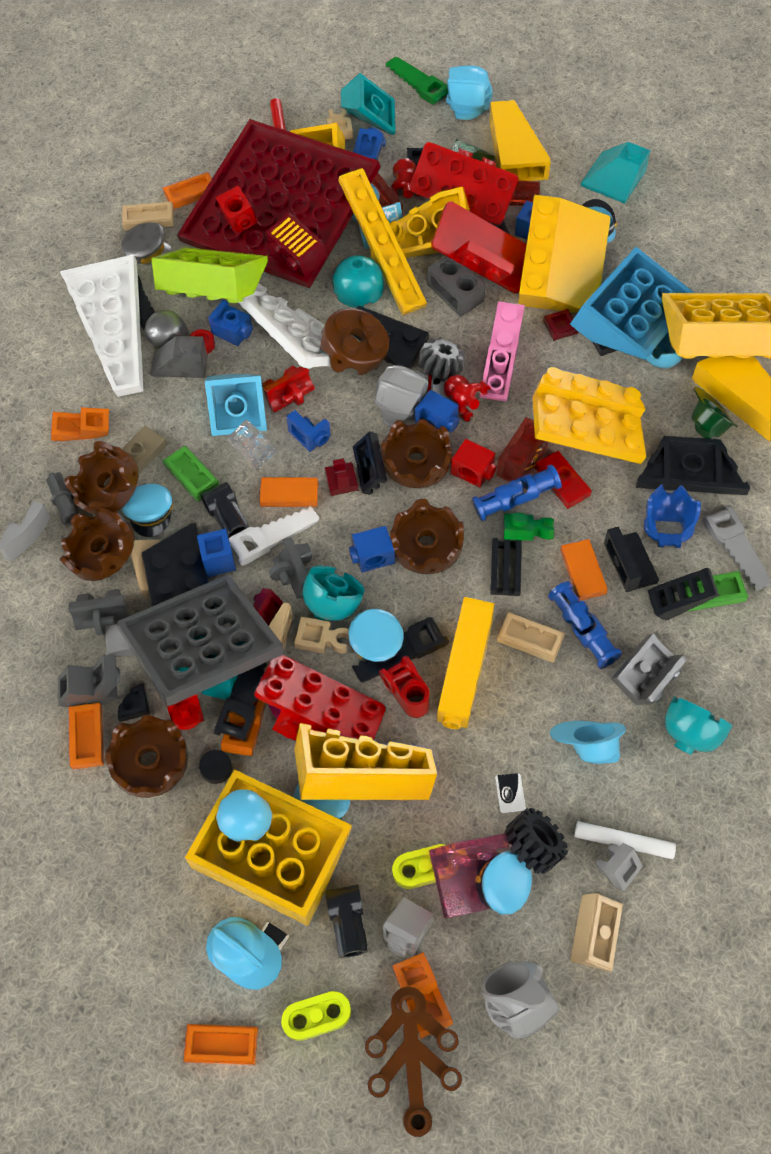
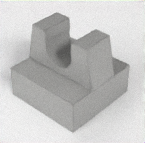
M622 843L621 846L610 844L607 849L612 856L608 862L599 859L596 862V866L611 881L614 887L624 892L643 865L633 847Z

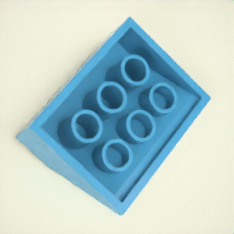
M635 247L583 304L570 325L592 342L645 360L668 333L662 293L694 292L639 248Z

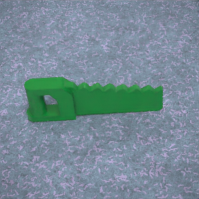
M394 57L386 63V67H390V70L399 75V78H403L404 82H408L412 89H416L419 97L431 105H435L448 94L447 84L433 75H426L401 58ZM433 89H438L433 94L430 93Z

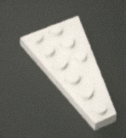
M134 255L60 271L114 393L119 397L143 392L137 260Z
M259 283L254 294L244 297V301L239 302L242 308L300 366L307 369L319 366L331 367L329 355L320 348L321 331L325 324L299 308L295 311L287 307L288 301L282 297L276 298L266 293L267 288Z

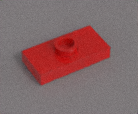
M559 450L535 463L534 469L538 473L546 470L548 465H554L561 480L562 488H552L551 490L567 509L591 496L592 490Z

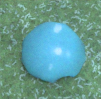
M669 333L664 336L646 358L650 364L662 369L673 367L679 364L682 359L671 346Z
M236 790L220 802L216 819L219 829L228 838L237 842L243 840L257 841L270 828L272 812L269 803L254 791Z

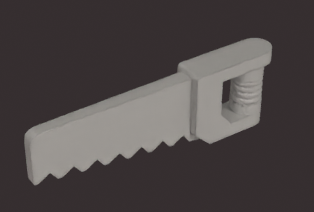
M725 506L722 511L703 517V522L713 540L717 541L720 545H724V551L729 552L730 558H734V564L739 565V571L744 572V578H748L749 584L754 585V591L770 586L771 578L745 535L746 530L732 506ZM728 520L732 525L726 528L716 526Z

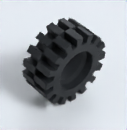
M527 808L506 826L507 829L504 833L508 836L506 842L512 845L510 848L511 852L518 854L517 860L520 863L522 861L526 863V868L529 870L533 868L534 873L537 874L540 872L545 874L566 857L568 853L566 848L568 846L566 842L562 841L565 838L564 835L557 832L558 826L556 824L552 825L550 823L551 819L548 816L543 817L541 811L537 810L535 812L534 808Z

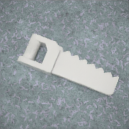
M309 506L307 510L302 509L300 513L294 512L292 516L286 515L285 519L279 518L277 522L271 521L269 525L263 524L261 528L248 527L231 536L229 542L239 556V563L244 566L270 552V549L282 543L283 539L291 538L318 523L319 516ZM243 542H252L256 548L249 552Z

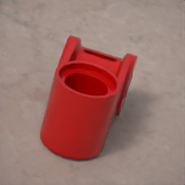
M408 656L402 657L401 662L387 670L384 668L379 670L382 682L408 716L420 718L428 713L430 708L429 688L418 674L416 667ZM412 696L423 698V700L417 703L411 702L408 699Z

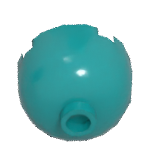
M363 255L349 256L343 259L335 269L332 281L334 293L337 295V299L348 307L357 308L358 305L364 307V304L370 302L374 304L383 295L384 278L382 270L373 259Z
M314 566L310 569L304 581V602L318 620H344L350 617L361 604L365 591L363 585L346 572L343 577L335 574L336 568Z
M673 696L665 715L667 733L676 740L674 747L689 755H692L694 750L703 753L716 750L724 743L733 726L722 718L719 721L714 719L715 716L711 714L712 712L680 697L678 699L676 696Z

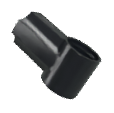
M227 482L200 494L211 517H215L221 529H226L228 538L249 527L237 506L236 497Z
M359 885L325 891L330 921H333L339 958H349L367 953V940L361 917L364 913Z

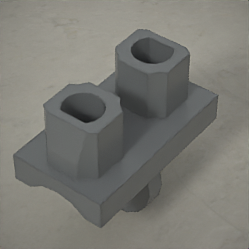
M292 538L283 539L284 549L279 553V556L273 559L274 566L270 568L269 575L272 580H281L284 586L291 584L296 598H302L304 581L312 568H305L303 563L311 561L312 551L308 543L294 544Z
M119 589L108 590L105 593V598L94 599L93 595L89 593L80 594L77 596L76 602L69 603L68 608L73 617L75 630L95 628L98 636L105 634V626L117 624V621L130 616L124 595H121Z

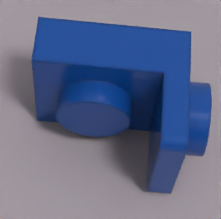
M370 127L368 130L360 128L353 152L378 160L381 147L386 145L383 133L376 128Z
M296 410L286 416L288 432L309 452L317 446L325 445L329 437H331L330 422L327 419H323L314 426L309 418L306 416L302 417Z

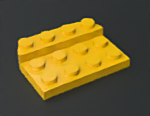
M550 367L542 376L532 398L535 439L642 464L646 458L641 424V416L645 411V406L640 399L641 393L633 387L626 388L606 380L602 381L586 377L582 374Z

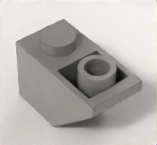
M403 897L383 925L384 941L388 942L386 947L401 957H405L406 953L412 957L415 956L433 922L434 914Z

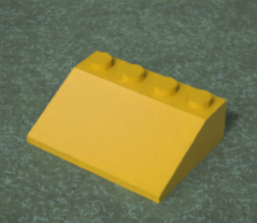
M534 195L518 304L525 305V307L556 311L568 309L572 313H578L583 304L601 286L611 216L562 198Z
M662 293V303L670 343L678 356L692 359L696 356H708L715 359L722 358L723 356H735L737 358L762 356L771 358V296L768 293Z
M234 769L187 852L185 859L192 869L308 926L324 896L352 825ZM251 790L269 803L272 812L271 825L259 840L237 842L228 838L219 829L216 819L219 805L231 792Z

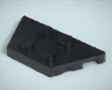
M663 436L657 450L650 457L647 466L636 482V488L657 489L663 484L665 490H676L682 485L689 492L748 495L750 485L748 482H743L737 473L738 466L729 457L727 448L721 439Z
M196 523L187 525L142 552L151 607L209 583L198 544Z

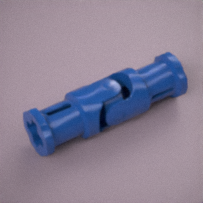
M551 464L547 466L546 470L537 474H527L508 484L496 487L494 492L480 498L475 496L472 498V502L480 520L484 521L488 515L500 510L505 512L514 508V506L534 500L539 497L540 493L552 488H562L558 472L554 465Z
M566 581L557 585L548 594V598L552 602L555 601L561 609L563 619L567 623L572 624V630L584 648H589L598 660L597 666L603 669L616 662L622 656V651L619 648L616 649L606 636L607 631L595 615L588 612L589 608L586 602L580 601L574 593L571 582ZM565 598H567L571 604H568Z

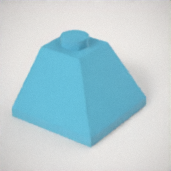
M225 374L207 376L205 388L212 436L267 431L261 375Z

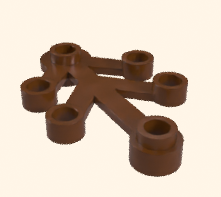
M406 986L398 989L392 996V1014L375 1035L367 1038L365 1050L372 1058L382 1057L387 1050L386 1043L402 1024L404 1041L382 1069L369 1078L367 1085L370 1094L374 1097L380 1098L385 1096L389 1091L390 1082L406 1063L409 1107L404 1111L402 1121L405 1130L411 1136L422 1137L432 1127V1116L424 1106L420 1061L439 1078L441 1085L448 1091H455L461 1086L462 1075L456 1068L448 1067L418 1040L417 1023L436 1038L438 1047L445 1052L455 1050L459 1039L456 1032L449 1028H444L426 1012V1000L422 992L414 987ZM406 998H412L415 1002L414 1010L409 1013L402 1009V1002ZM445 1033H451L454 1038V1042L450 1047H444L441 1044V1037ZM374 1039L380 1040L383 1044L382 1050L376 1054L369 1050V1043ZM450 1071L455 1072L457 1075V1081L452 1086H448L444 1082L446 1073ZM382 1078L385 1081V1088L382 1092H375L372 1089L374 1079ZM416 1114L424 1116L425 1122L421 1128H414L411 1125V1119Z

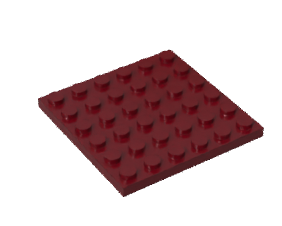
M249 119L179 230L177 237L179 241L200 249L267 256L268 262L263 272L310 289L327 259L304 277L298 271L293 272L281 256L276 257L268 248L269 241L265 232L289 212L323 241L327 256L329 257L354 214L338 181L339 176L363 168L371 184L381 168L380 162ZM239 186L250 203L258 223L235 235L224 217L216 197Z

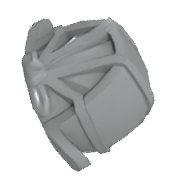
M391 365L378 378L375 404L380 408L384 424L392 427L393 423L397 420L405 422L407 418L413 419L415 417V408L425 397L428 380L423 372L413 371L400 365Z
M508 961L489 972L483 982L481 995L485 998V1006L491 1021L500 1030L507 1032L513 1039L527 1038L534 1035L560 1010L542 977L543 969L536 962L519 961L514 963Z

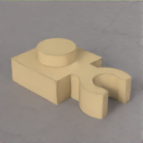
M329 109L327 124L337 123L345 136V140L353 139L351 118H347V111L342 109L341 114H335L333 109Z
M301 617L294 642L295 649L325 654L326 646H329L337 653H347V645L340 644L337 640L339 638L349 639V629L337 628L333 631L329 621Z

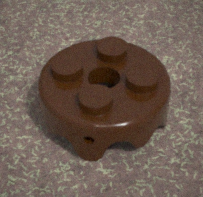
M345 308L334 312L327 319L321 331L320 348L329 355L331 368L338 373L343 372L347 368L357 370L359 375H364L373 369L378 370L389 350V337L385 327L372 314L359 309ZM351 335L359 336L362 342L357 341Z
M420 419L412 425H406L403 420H397L393 423L389 434L382 441L381 445L385 472L394 482L401 486L409 488L429 487L439 482L449 471L452 449L449 433L444 426L440 428L434 427L424 419ZM413 453H421L424 458L414 461L409 456Z
M103 441L94 442L93 452L79 457L80 470L78 475L65 478L66 487L74 496V504L90 514L98 515L99 508H105L112 512L120 510L134 494L139 474L137 463L129 453L120 447L112 446ZM111 477L109 484L105 486V481Z
M426 499L416 500L409 509L399 512L395 517L392 530L390 531L395 558L404 568L419 574H435L450 568L462 552L464 540L463 522L459 521L447 506L436 508L430 505ZM423 536H430L435 542L425 546L419 542V539Z
M99 508L98 515L94 517L76 514L71 519L73 527L71 534L61 541L65 556H62L59 560L77 577L83 580H103L118 572L130 557L135 541L134 532L130 524L117 511L112 512L105 508ZM104 545V547L100 551L96 552L98 548H101Z
M144 715L140 720L131 724L119 723L113 730L111 743L105 752V761L114 782L127 794L140 798L160 796L175 787L184 776L189 758L186 742L174 722L169 719L162 720L151 715ZM155 752L157 758L153 764L144 766L140 763L141 757L145 753Z

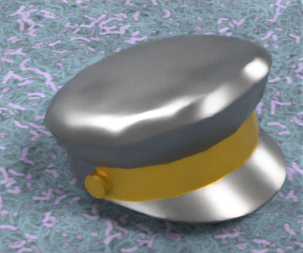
M156 222L136 225L125 234L121 242L122 251L127 256L134 255L137 264H152L151 258L172 251L171 245L164 239L163 227Z

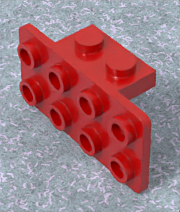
M431 142L425 143L409 186L410 191L430 199V197L439 192L463 187L470 212L485 221L501 225L519 182V177L514 173L495 167L496 162L482 157L481 161L472 158L473 153L459 148L458 152Z
M452 201L445 204L431 242L432 248L514 294L519 293L527 244Z
M285 655L270 661L254 692L257 699L281 710L272 730L294 741L297 739L300 723L312 725L311 730L326 733L327 729L340 731V736L359 739L360 735L372 737V740H374L386 711L384 704Z

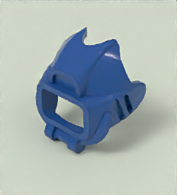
M661 484L647 500V518L644 520L645 532L651 539L658 541V547L674 546V548H681V543L690 539L695 532V525L700 516L701 502L694 501L682 485L672 493H668L665 491L663 484ZM656 521L682 523L683 532L681 534L658 533Z

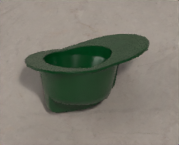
M699 387L694 388L699 401L691 418L695 423L697 433L703 438L711 439L713 436L720 437L733 425L738 427L717 400L705 390Z

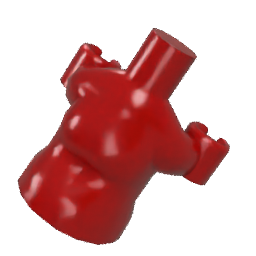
M408 158L400 159L394 164L393 175L395 181L387 190L389 199L393 197L396 199L398 197V189L403 190L405 198L413 196L409 186L416 170V165L412 160Z
M455 375L447 379L443 390L447 398L459 405L458 412L460 417L464 421L470 422V417H473V413L466 407L468 406L472 410L477 409L480 402L475 398L476 392L479 391L483 395H487V391L491 387L485 381L470 383L464 376Z

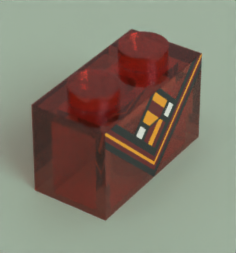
M525 417L498 458L496 476L511 482L531 474L535 463L540 460L549 443L535 439L534 420Z

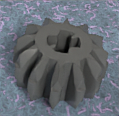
M439 337L438 340L430 338L420 350L419 367L424 369V375H431L432 379L438 378L444 382L451 376L459 375L463 370L465 352L460 349L459 344L451 343V339L446 341L442 337Z

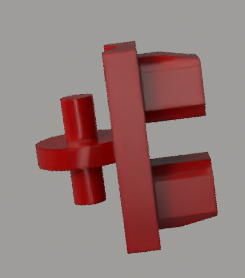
M291 366L285 370L284 376L276 381L269 379L262 383L269 407L274 413L292 402L298 406L304 403L303 396L315 389L309 376V369L302 366L298 368Z
M197 694L167 707L171 721L174 722L178 729L190 730L205 721Z

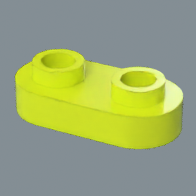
M444 844L401 854L395 859L392 866L393 879L397 885L404 889H414L447 880L457 870L458 857L451 847ZM444 859L447 862V866L444 869H439L435 866V861ZM411 867L415 870V875L410 878L405 877L402 873L403 870Z
M330 991L289 1005L283 1012L281 1018L282 1028L286 1035L295 1041H304L343 1028L351 1017V1006L348 999L342 993ZM332 1005L340 1008V1014L336 1018H331L327 1015L328 1008ZM298 1016H304L307 1020L305 1027L302 1029L294 1027V1020Z

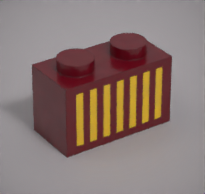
M289 212L265 232L269 241L268 248L276 257L281 256L293 272L298 271L304 277L328 258L323 241Z

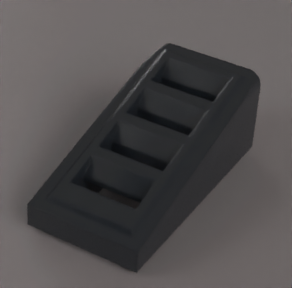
M704 568L665 582L648 590L655 615L664 620L672 619L719 596L709 568ZM699 581L702 582L705 591L703 593H700L697 584ZM688 586L690 587L692 597H689L686 589V587ZM676 592H678L680 601L678 602L674 594Z

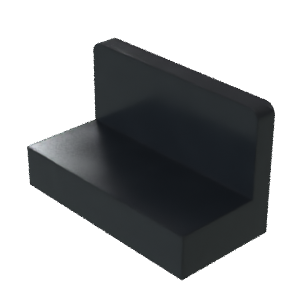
M619 526L608 529L604 545L625 592L657 584L659 578L638 533L633 532L623 535Z

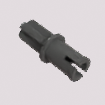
M52 472L46 479L53 496L51 498L52 504L57 506L64 525H71L72 517L78 514L73 502L74 496L66 487L63 475L60 472Z

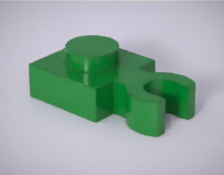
M520 512L513 514L504 513V539L533 541L534 536L546 540L554 539V519L545 517L534 520L533 515Z

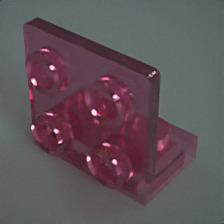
M506 833L451 843L429 850L445 919L490 909L481 902L476 890L477 867L479 861L495 858L497 856L496 850L509 847Z

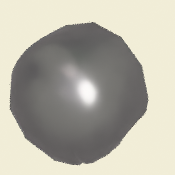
M157 311L150 316L145 324V335L154 347L165 345L175 336H188V330L184 321L174 311Z

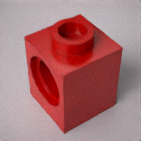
M239 186L216 197L219 207L235 235L258 223L250 203Z
M465 438L451 459V474L481 488L485 480L490 481L496 472L497 466L494 465L496 453Z

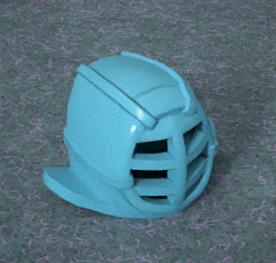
M478 66L449 68L446 102L455 111V118L471 120L484 113L489 107L493 94L487 71Z

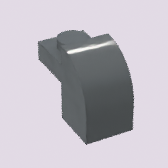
M103 654L93 667L68 665L57 678L58 706L71 707L100 703L102 705L118 698L117 685L120 680V669L116 667V655Z

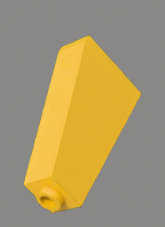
M515 100L491 102L489 122L497 167L516 174L519 177V182L548 180L551 164L550 157Z
M723 356L719 359L709 357L697 362L692 376L693 381L770 442L771 377L755 356H750L749 358Z
M468 597L463 599L437 712V722H441L446 728L458 730L461 727L468 728L491 632L495 603Z

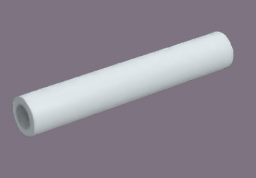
M577 821L574 833L576 838L607 845L621 846L622 843L633 847L637 852L674 859L676 843Z

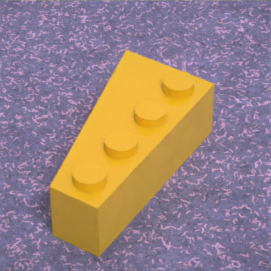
M300 723L294 752L301 800H429L437 777L431 749L392 741L388 745H384L372 740V737L360 735L359 739L340 736V731L327 729V732L324 733L311 730L312 725Z

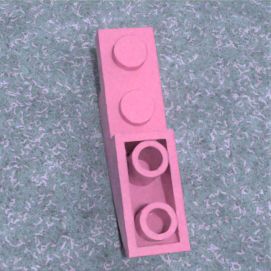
M498 301L483 375V381L491 389H488L487 395L480 393V398L507 402L525 305Z

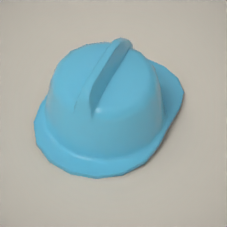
M568 721L552 727L550 736L558 742L572 744L576 753L585 762L595 764L616 763L620 758L619 737L625 733L626 727L621 723Z
M229 917L220 921L212 928L206 945L208 958L218 970L232 981L246 989L259 990L269 986L277 978L281 970L282 956L278 945L267 934L250 921L241 917Z

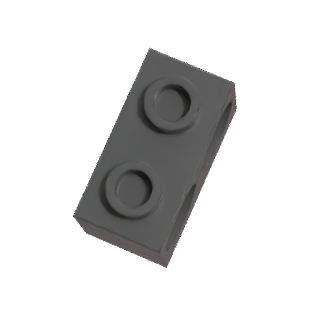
M447 256L428 267L427 285L460 317L484 302L485 283L480 276H476L469 268Z

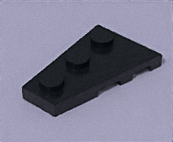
M358 305L356 309L372 314L385 327L389 337V350L384 360L387 363L390 362L393 365H400L411 369L419 356L421 348L429 339V332ZM353 335V336H355L358 340H360V341L362 342V340H361V338H360L359 336Z

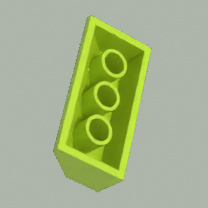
M188 247L151 258L156 290H164L168 295L186 293L187 297L207 296L208 300L225 298L229 303L243 302L244 297L254 294L268 262L267 256Z

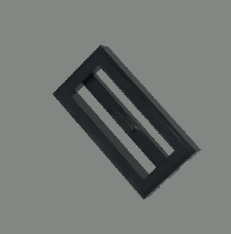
M369 431L352 447L362 493L371 495L373 488L378 489L380 483L387 481L377 433Z
M492 538L490 595L520 596L522 540L510 542L508 539L498 541V538ZM498 548L504 549L503 588H497ZM510 549H515L514 589L509 588Z

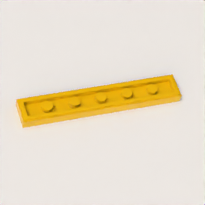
M361 168L339 176L338 181L382 270V274L402 316L426 307L425 297L364 169Z

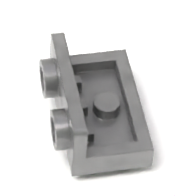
M650 634L642 640L611 680L634 704H653L663 696V689L668 682L680 675L682 672L681 666L687 658L683 654L674 656L654 634Z

